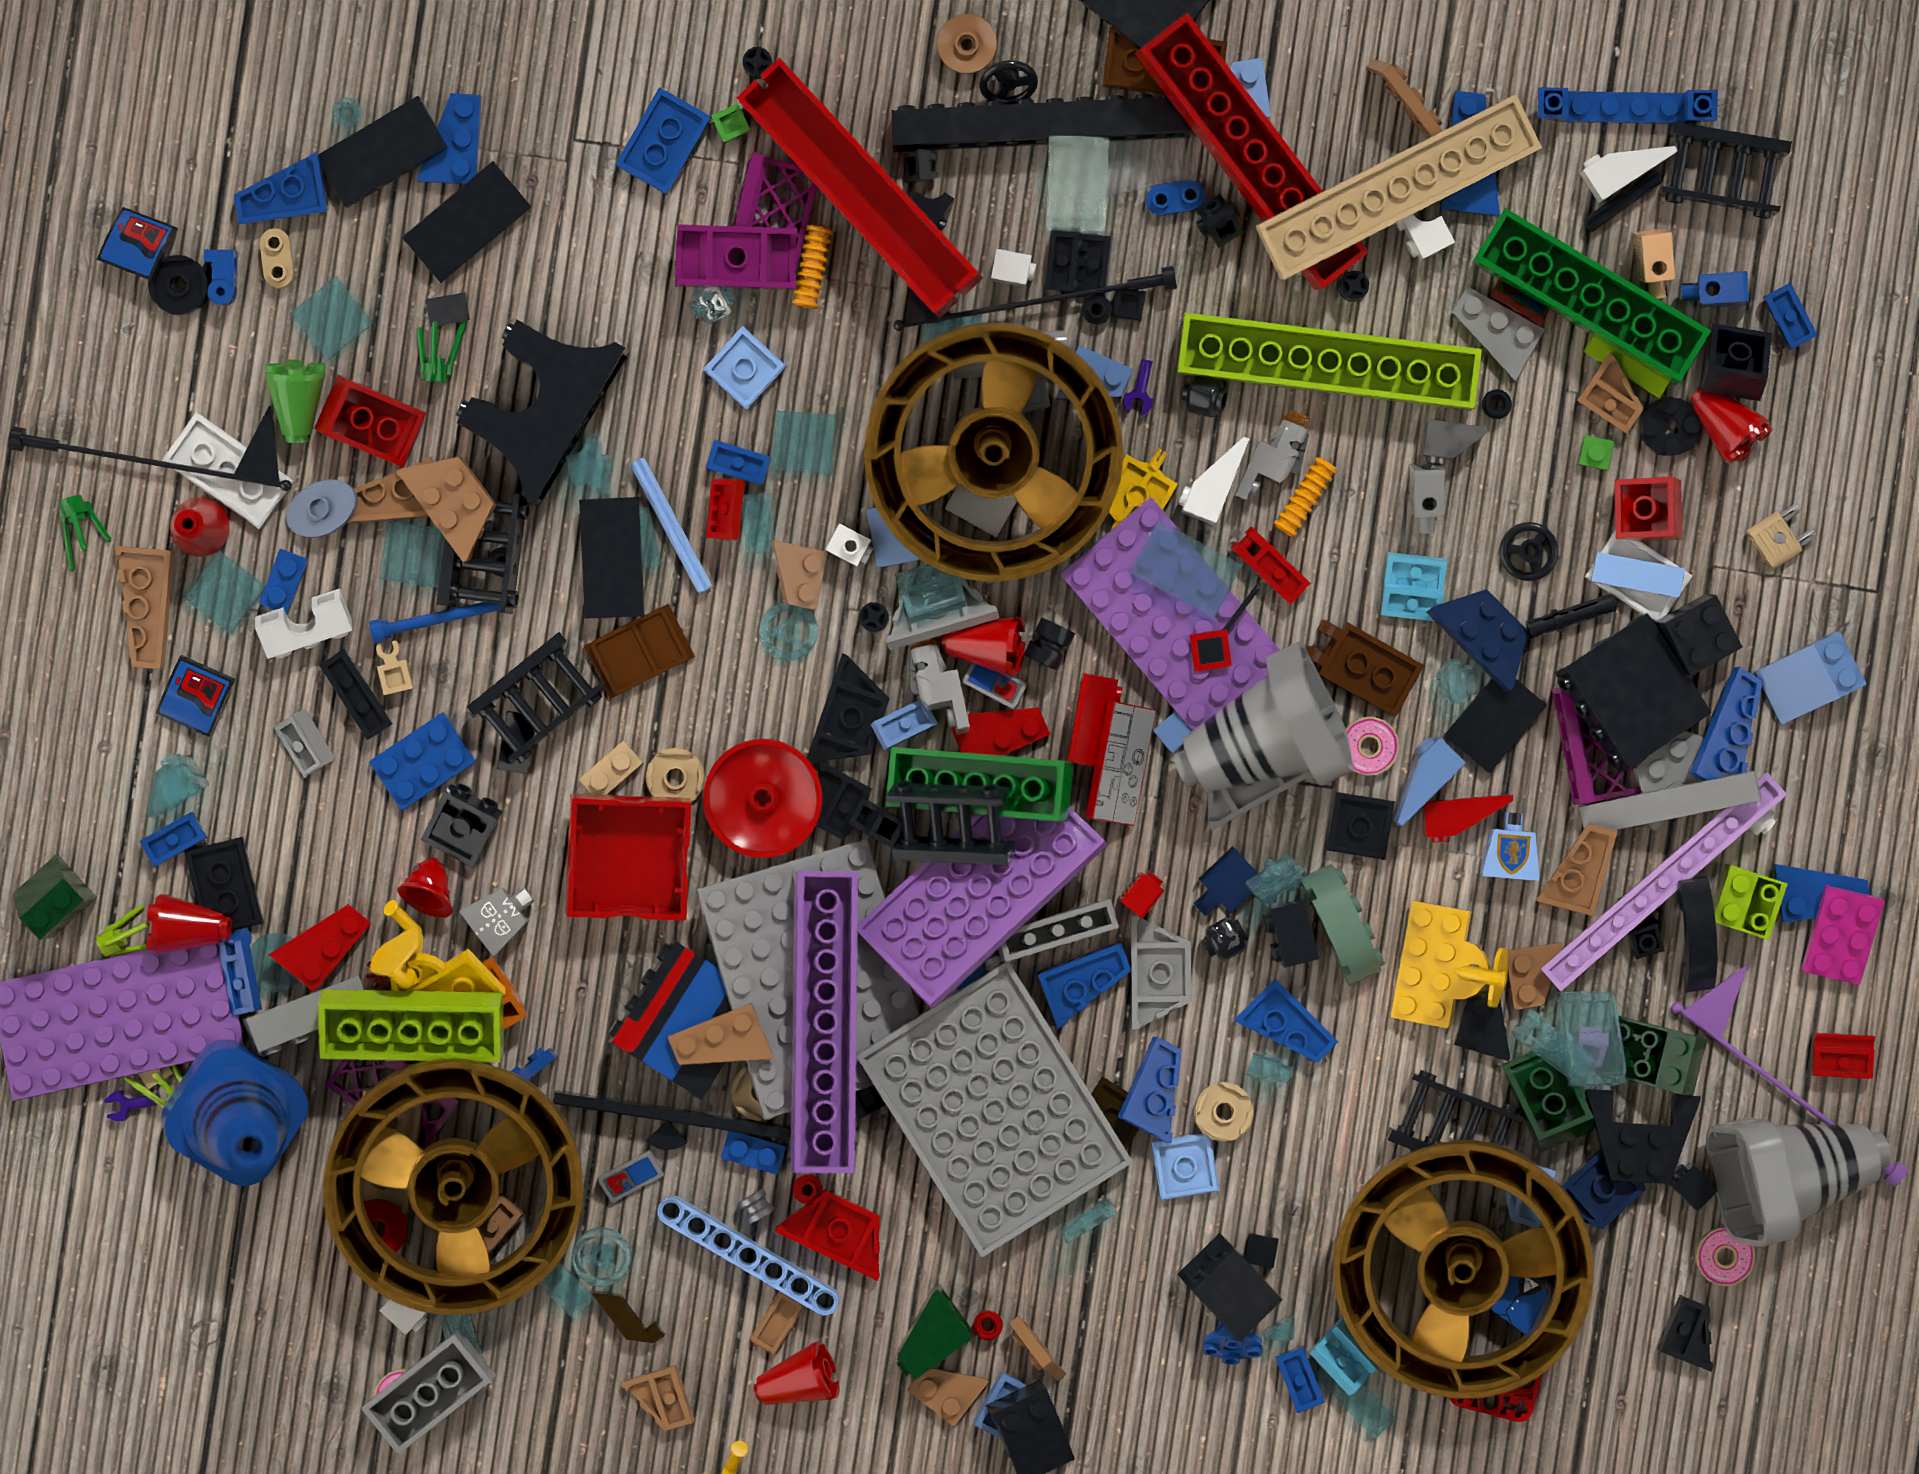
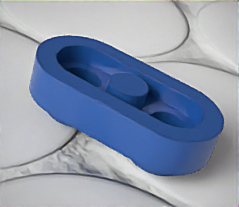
M1194 180L1157 185L1149 190L1146 196V206L1151 213L1158 216L1194 211L1195 208L1203 204L1205 190L1200 183ZM1187 190H1193L1196 193L1194 200L1186 199L1185 192ZM1157 195H1164L1167 202L1164 205L1157 204L1155 200Z

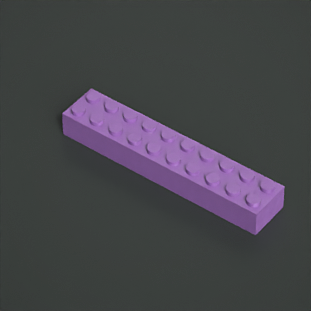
M794 871L791 1172L854 1173L858 871Z

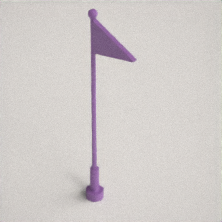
M1744 965L1686 1009H1683V1005L1680 1002L1672 1004L1671 1009L1674 1013L1683 1015L1823 1123L1835 1124L1722 1038L1747 970V965ZM1897 1161L1894 1164L1890 1162L1888 1167L1881 1168V1170L1886 1173L1884 1180L1895 1187L1904 1178L1908 1168Z

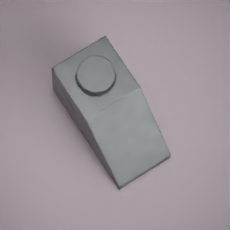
M1428 419L1425 422L1421 457H1428L1427 463L1445 465L1446 460L1454 459L1487 433L1488 427Z

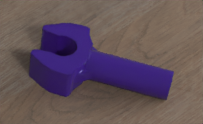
M1141 359L1135 389L1130 393L1124 394L1123 404L1126 412L1130 411L1132 401L1136 398L1141 399L1143 402L1142 416L1151 409L1153 398L1148 396L1146 390L1153 361Z
M116 1091L104 1100V1103H112L114 1101L120 1103L121 1110L119 1112L107 1115V1118L117 1122L125 1121L127 1114L131 1110L158 1105L147 1096L128 1098L124 1096L123 1091Z

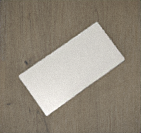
M196 412L162 461L234 473L247 447ZM176 470L258 529L262 528L287 492L282 491L280 487ZM279 470L280 482L282 480H289L291 484L294 483V480Z

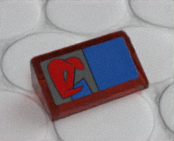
M1499 279L1489 294L1491 300L1538 326L1544 323L1549 309Z

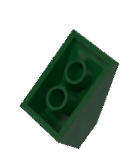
M1557 1042L1502 1064L1521 1114L1525 1117L1524 1121L1539 1153L1594 1131V1117Z

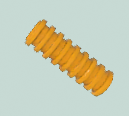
M810 225L806 228L809 233L804 238L807 240V243L803 244L805 253L801 254L803 262L799 263V267L802 269L797 274L800 279L796 281L798 289L794 290L796 299H792V304L797 307L814 310L818 308L816 299H820L818 290H821L822 286L819 284L824 279L821 274L826 269L823 267V264L827 263L825 254L829 253L827 245H830L831 240L828 238L832 235L833 231L826 227Z
M1320 457L1314 458L1315 464L1309 466L1310 472L1305 473L1304 481L1298 483L1300 487L1299 489L1295 488L1293 491L1295 493L1294 497H1289L1290 503L1288 505L1285 504L1283 507L1285 511L1278 514L1279 520L1273 522L1276 528L1290 537H1296L1297 533L1295 531L1297 528H1302L1301 522L1307 520L1306 514L1312 512V505L1316 506L1317 497L1321 498L1322 489H1327L1326 483L1332 481L1331 475L1338 472L1335 466Z

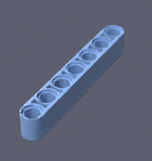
M667 1196L659 1204L657 1209L659 1219L676 1231L820 1315H830L837 1309L839 1294L837 1290L678 1196ZM670 1202L675 1203L680 1209L679 1215L674 1218L668 1217L664 1213V1205ZM701 1218L705 1223V1230L700 1233L693 1232L689 1226L690 1220ZM719 1233H726L731 1238V1244L726 1248L719 1247L715 1242V1236ZM745 1248H752L757 1254V1259L747 1263L742 1260L740 1252ZM777 1263L781 1266L783 1273L777 1278L770 1277L766 1272L767 1265ZM796 1278L805 1279L808 1283V1289L803 1293H798L793 1290L792 1281ZM822 1293H828L833 1297L834 1304L828 1308L821 1307L817 1302V1297Z

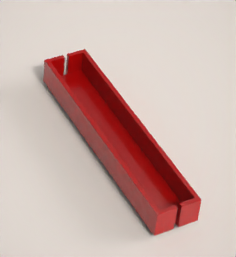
M779 57L760 75L768 85L765 90L754 80L736 99L940 319L959 301L956 298L958 293L964 297L983 277Z

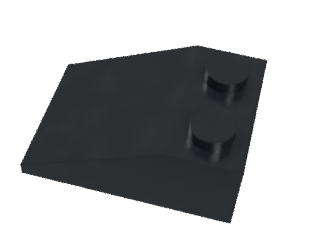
M1221 1233L1210 1241L1177 1274L1239 1341L1283 1300Z
M1040 1380L986 1405L1016 1474H1045L1075 1460L1058 1413L1046 1387Z

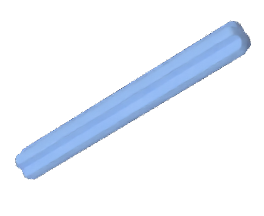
M644 458L634 461L631 464V468L694 587L699 593L710 589L712 584L649 465Z

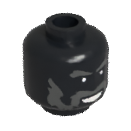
M1225 917L1206 928L1205 935L1207 940L1203 941V944L1211 957L1217 955L1221 961H1227L1246 949L1245 941L1249 939L1238 919L1233 921L1231 918Z

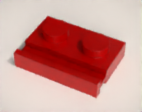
M1814 1032L1811 1075L1873 1079L1875 1036Z

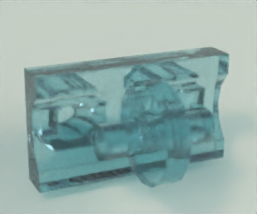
M1288 853L1276 862L1270 858L1264 862L1265 869L1245 883L1254 896L1265 907L1269 908L1277 902L1278 895L1284 891L1293 892L1301 886L1300 880L1305 878L1307 874Z

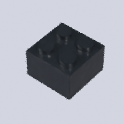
M1713 323L1705 348L1701 391L1761 401L1768 380L1772 333Z
M1704 594L1655 621L1660 633L1687 675L1690 676L1743 648L1717 595Z
M1297 899L1266 907L1267 914L1262 916L1266 932L1269 934L1273 933L1275 943L1270 944L1274 961L1276 963L1280 962V965L1286 968L1318 960L1319 955L1305 901Z

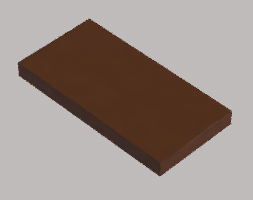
M1110 27L1102 87L1165 95L1134 54L1140 48L1115 28ZM1208 39L1225 61L1228 41Z

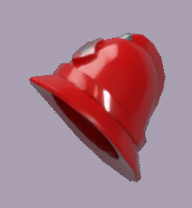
M428 857L423 862L417 863L411 869L409 877L405 878V882L397 888L399 896L408 905L421 913L432 917L448 918L453 913V908L449 900L448 876L443 864L435 857Z

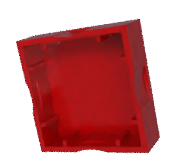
M570 794L566 916L583 918L634 916L649 920L686 921L688 896L686 867L687 851L690 845L692 804L690 798Z

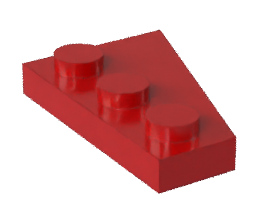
M1039 708L967 714L970 727L968 733L956 735L955 727H950L961 753L996 756L1006 755L1051 735Z
M347 904L268 955L315 992L371 922Z

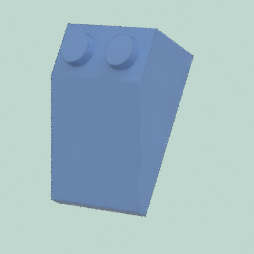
M1840 631L1832 632L1754 672L1756 677L1763 680L1762 689L1781 725L1867 685Z
M1427 737L1415 749L1418 754L1413 758L1392 820L1398 826H1403L1466 763L1441 737H1434L1433 739Z

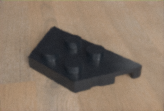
M842 653L807 755V759L811 763L871 755L877 738L871 724L884 717L890 700L847 654Z

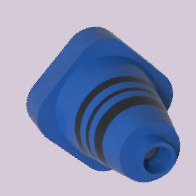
M218 1040L208 1044L198 1054L164 1106L161 1122L166 1139L174 1150L232 1184L250 1186L259 1183L269 1175L304 1122L308 1112V1100L302 1085L295 1076L236 1041ZM244 1136H252L256 1140L255 1148L249 1152L242 1151L238 1146L240 1139Z

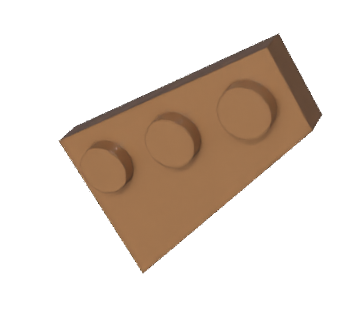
M1588 822L1536 898V901L1594 916L1618 830Z

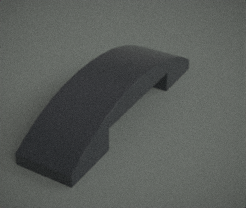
M1707 876L1678 881L1679 909L1683 912L1686 963H1682L1684 991L1688 993L1715 988L1717 977L1718 948L1715 912L1709 879Z

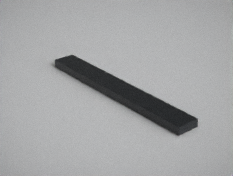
M556 1090L553 1098V1103L557 1105L783 1140L789 1139L791 1126L757 1122L736 1117Z

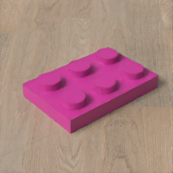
M1825 885L1801 970L1805 973L1860 985L1885 901L1883 898Z

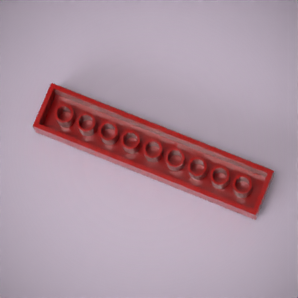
M1188 13L1180 16L1134 53L1262 222L1323 192ZM1359 241L1300 272L1314 290L1324 289L1369 251Z

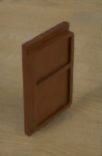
M669 604L584 645L589 661L592 662L610 699L695 657L683 633L684 630L680 627Z

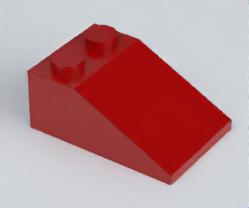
M337 374L314 429L333 439L403 467L426 413Z

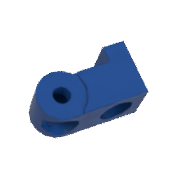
M204 249V262L212 263V282L208 286V297L215 304L221 306L230 305L237 297L238 252L235 250Z

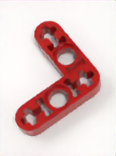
M1542 1374L1534 1379L1530 1387L1521 1386L1509 1392L1498 1394V1403L1491 1409L1485 1408L1482 1405L1483 1397L1476 1398V1405H1471L1473 1402L1472 1398H1462L1461 1401H1458V1398L1449 1397L1454 1405L1464 1409L1514 1422H1524L1533 1413ZM1504 1396H1509L1506 1401L1517 1405L1518 1401L1522 1400L1526 1411H1520L1519 1416H1516L1512 1408L1505 1407V1413L1500 1412L1504 1405Z

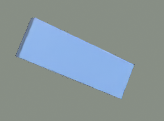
M1596 552L1590 582L1680 598L1685 568Z

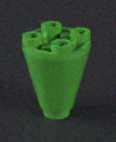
M286 360L285 366L278 363L265 364V378L281 434L285 436V442H308V435L312 433L325 379V364L308 363L307 366H303V360Z

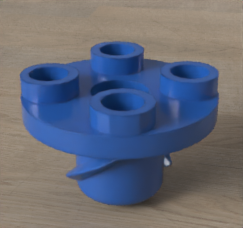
M1220 1320L1216 1331L1207 1334L1203 1338V1354L1222 1358V1362L1227 1365L1239 1364L1240 1359L1262 1356L1263 1341L1258 1335L1249 1332L1239 1341Z

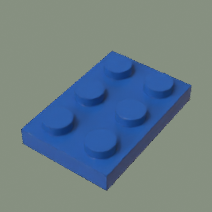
M659 87L615 165L668 195L709 124L711 116Z
M444 712L369 761L401 811L477 762Z

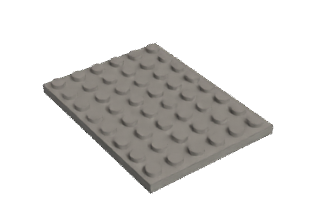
M867 839L696 889L731 1011L752 1002L774 1055V1059L746 1060L763 1119L791 1111L794 871H858L859 924L884 900ZM858 933L856 1054L919 1015L911 987ZM856 1057L855 1091L874 1086Z
M1009 961L998 965L941 1001L934 1009L926 1010L856 1054L867 1075L981 1257L986 1256L1133 1163Z

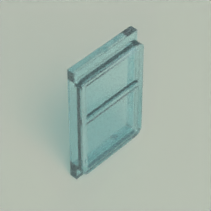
M1049 135L1046 230L1090 233L1105 232L1109 137Z
M1158 520L1153 530L1150 531V536L1139 556L1135 559L1130 573L1214 618L1226 594L1229 593V589L1242 565Z
M1612 991L1556 993L1569 1086L1624 1085L1626 1083L1625 1074L1627 1070L1615 998L1612 996Z

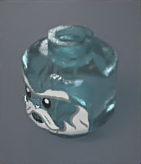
M705 286L693 290V302L689 303V306L696 319L702 318L705 323L712 324L732 313V305L735 304V300L729 287Z

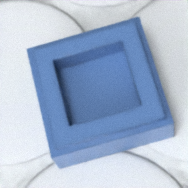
M1176 711L1153 730L1171 753L1183 744V737L1192 731Z

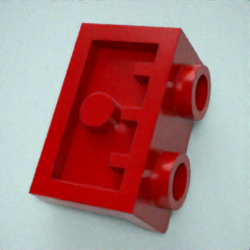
M711 479L706 538L728 541L739 540L744 481Z

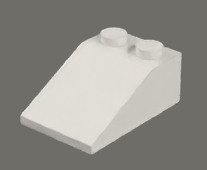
M1243 437L1196 479L1190 488L1185 486L1178 501V505L1183 506L1180 513L1211 525L1217 523L1248 444V438Z

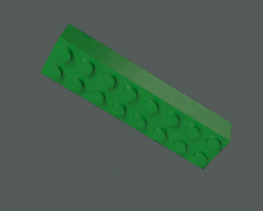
M1506 208L1472 262L1475 266L1675 385L1681 382L1711 332L1708 328Z

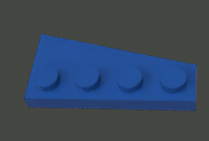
M1733 667L1690 770L1691 775L1705 781L1747 772L1748 763L1745 762L1748 746L1752 745L1753 734L1751 733L1753 718L1757 716L1763 680L1741 667Z

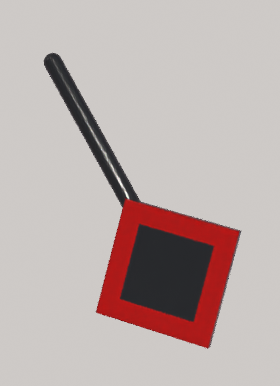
M1259 585L1252 589L1223 629L1189 634L1194 672L1232 666L1227 632L1260 590Z

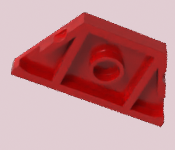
M827 1189L823 1190L775 1228L776 1233L876 1281L880 1278V1216Z

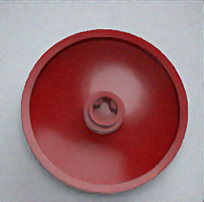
M772 739L745 741L723 753L709 771L703 791L705 815L715 835L730 849L742 855L755 858L780 856L801 845L816 827L823 804L821 782L811 762L793 746Z

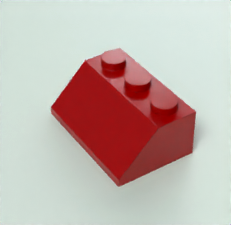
M1087 673L1082 674L1067 755L1068 762L1095 766L1107 700L1116 702L1121 700L1123 687L1117 686L1118 679Z

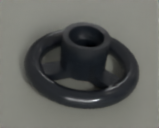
M1006 60L991 65L983 72L979 81V89L984 98L988 101H1003L1004 105L1016 104L1018 100L1030 98L1038 86V76L1035 70L1028 64L1016 60ZM1019 71L1024 72L1027 76L1020 77ZM993 75L999 82V89L995 94L988 88V81ZM1028 86L1023 92L1006 97L1008 92L1016 87Z
M1524 522L1510 528L1503 536L1499 549L1500 560L1505 570L1511 576L1522 581H1536L1547 576L1555 567L1559 554L1558 543L1552 532L1545 526L1534 522ZM1534 531L1538 533L1534 539L1525 540L1520 545L1510 544L1511 540L1521 532ZM1546 539L1549 544L1550 555L1544 567L1540 568L1538 560L1543 555L1541 544ZM1527 546H1532L1535 550L1532 557H1528L1525 554ZM1508 553L1519 555L1524 562L1529 563L1532 572L1518 570L1511 563Z

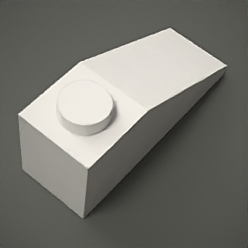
M1675 146L1610 153L1602 158L1597 154L1583 163L1586 169L1579 174L1598 203H1600L1674 155L1678 150Z

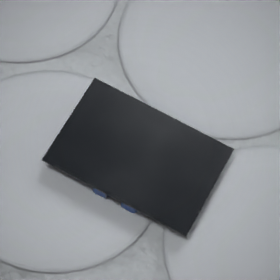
M465 292L426 299L430 327H432V322L434 321L438 322V326L470 320Z

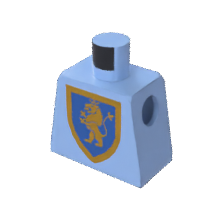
M1505 812L1504 830H1490L1480 868V876L1539 881L1535 832L1522 831L1523 813Z

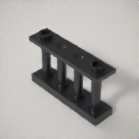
M1676 121L1670 125L1668 137L1676 138L1675 143H1678V151L1675 156L1670 187L1663 186L1658 191L1659 196H1665L1666 202L1682 204L1683 200L1735 208L1752 211L1754 217L1771 219V215H1776L1780 212L1781 206L1770 204L1777 161L1781 160V156L1786 157L1790 154L1792 141ZM1693 141L1705 143L1704 147L1707 148L1700 192L1682 189L1689 146L1693 145ZM1723 146L1734 148V153H1736L1729 197L1711 194L1719 150H1722ZM1752 151L1763 153V158H1765L1758 202L1741 199L1748 155L1752 154Z
M514 494L513 503L494 501L496 507L493 513L511 515L509 533L484 530L481 538L477 540L507 544L505 562L471 558L469 562L463 563L446 538H444L436 605L456 607L457 601L466 599L499 603L500 613L513 614V610L517 608L519 602V592L516 591L524 523L530 515V503L527 502L524 495ZM466 569L504 574L502 592L462 587L459 584L460 573Z
M560 632L555 634L466 706V711L473 719L478 715L481 718L485 717L513 750L514 753L508 757L511 765L515 761L522 764L534 754L531 748L585 704L590 708L603 697L600 692L603 691L604 685L600 682L592 688L564 655L565 650L562 647L566 644V640ZM545 660L555 661L583 695L571 707L566 704L540 672L542 669L539 665ZM524 677L528 681L532 680L560 714L559 717L547 726L517 691L519 688L516 684ZM501 696L505 700L508 698L537 733L524 745L494 710L496 707L493 703Z
M911 781L894 783L886 795V801L900 802L903 836L898 838L892 848L893 860L1008 865L1016 852L1015 841L1001 838L998 806H1002L1010 793L1009 787H999L996 784L984 786L916 784ZM912 802L928 803L932 837H918L915 834ZM941 804H957L961 838H947L944 836ZM969 805H986L989 840L975 839L972 836Z
M1420 1069L1419 1074L1413 1072L1410 1074V1078L1417 1081L1418 1085L1402 1125H1398L1397 1130L1389 1127L1385 1138L1413 1151L1442 1143L1440 1140L1457 1097L1474 1104L1460 1140H1473L1485 1108L1501 1114L1491 1143L1501 1146L1504 1143L1512 1120L1523 1123L1525 1117L1518 1114L1520 1109L1504 1102L1502 1107L1496 1106L1435 1081L1436 1075ZM1429 1087H1433L1445 1092L1446 1095L1430 1135L1426 1136L1425 1140L1414 1137L1415 1131L1413 1127Z

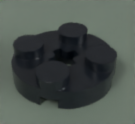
M172 255L164 258L154 282L148 280V289L152 300L159 308L172 315L193 313L205 304L208 296L209 278L201 264L187 256ZM177 277H181V280L187 283V287L183 288L182 293L177 294L176 289H171V284L176 283Z
M1670 396L1651 403L1644 410L1640 420L1642 441L1649 450L1660 456H1675L1687 452L1696 443L1701 428V421L1693 406L1681 398ZM1665 419L1669 422L1671 420L1676 421L1675 427L1677 432L1675 434L1673 432L1664 433L1665 425L1663 421Z

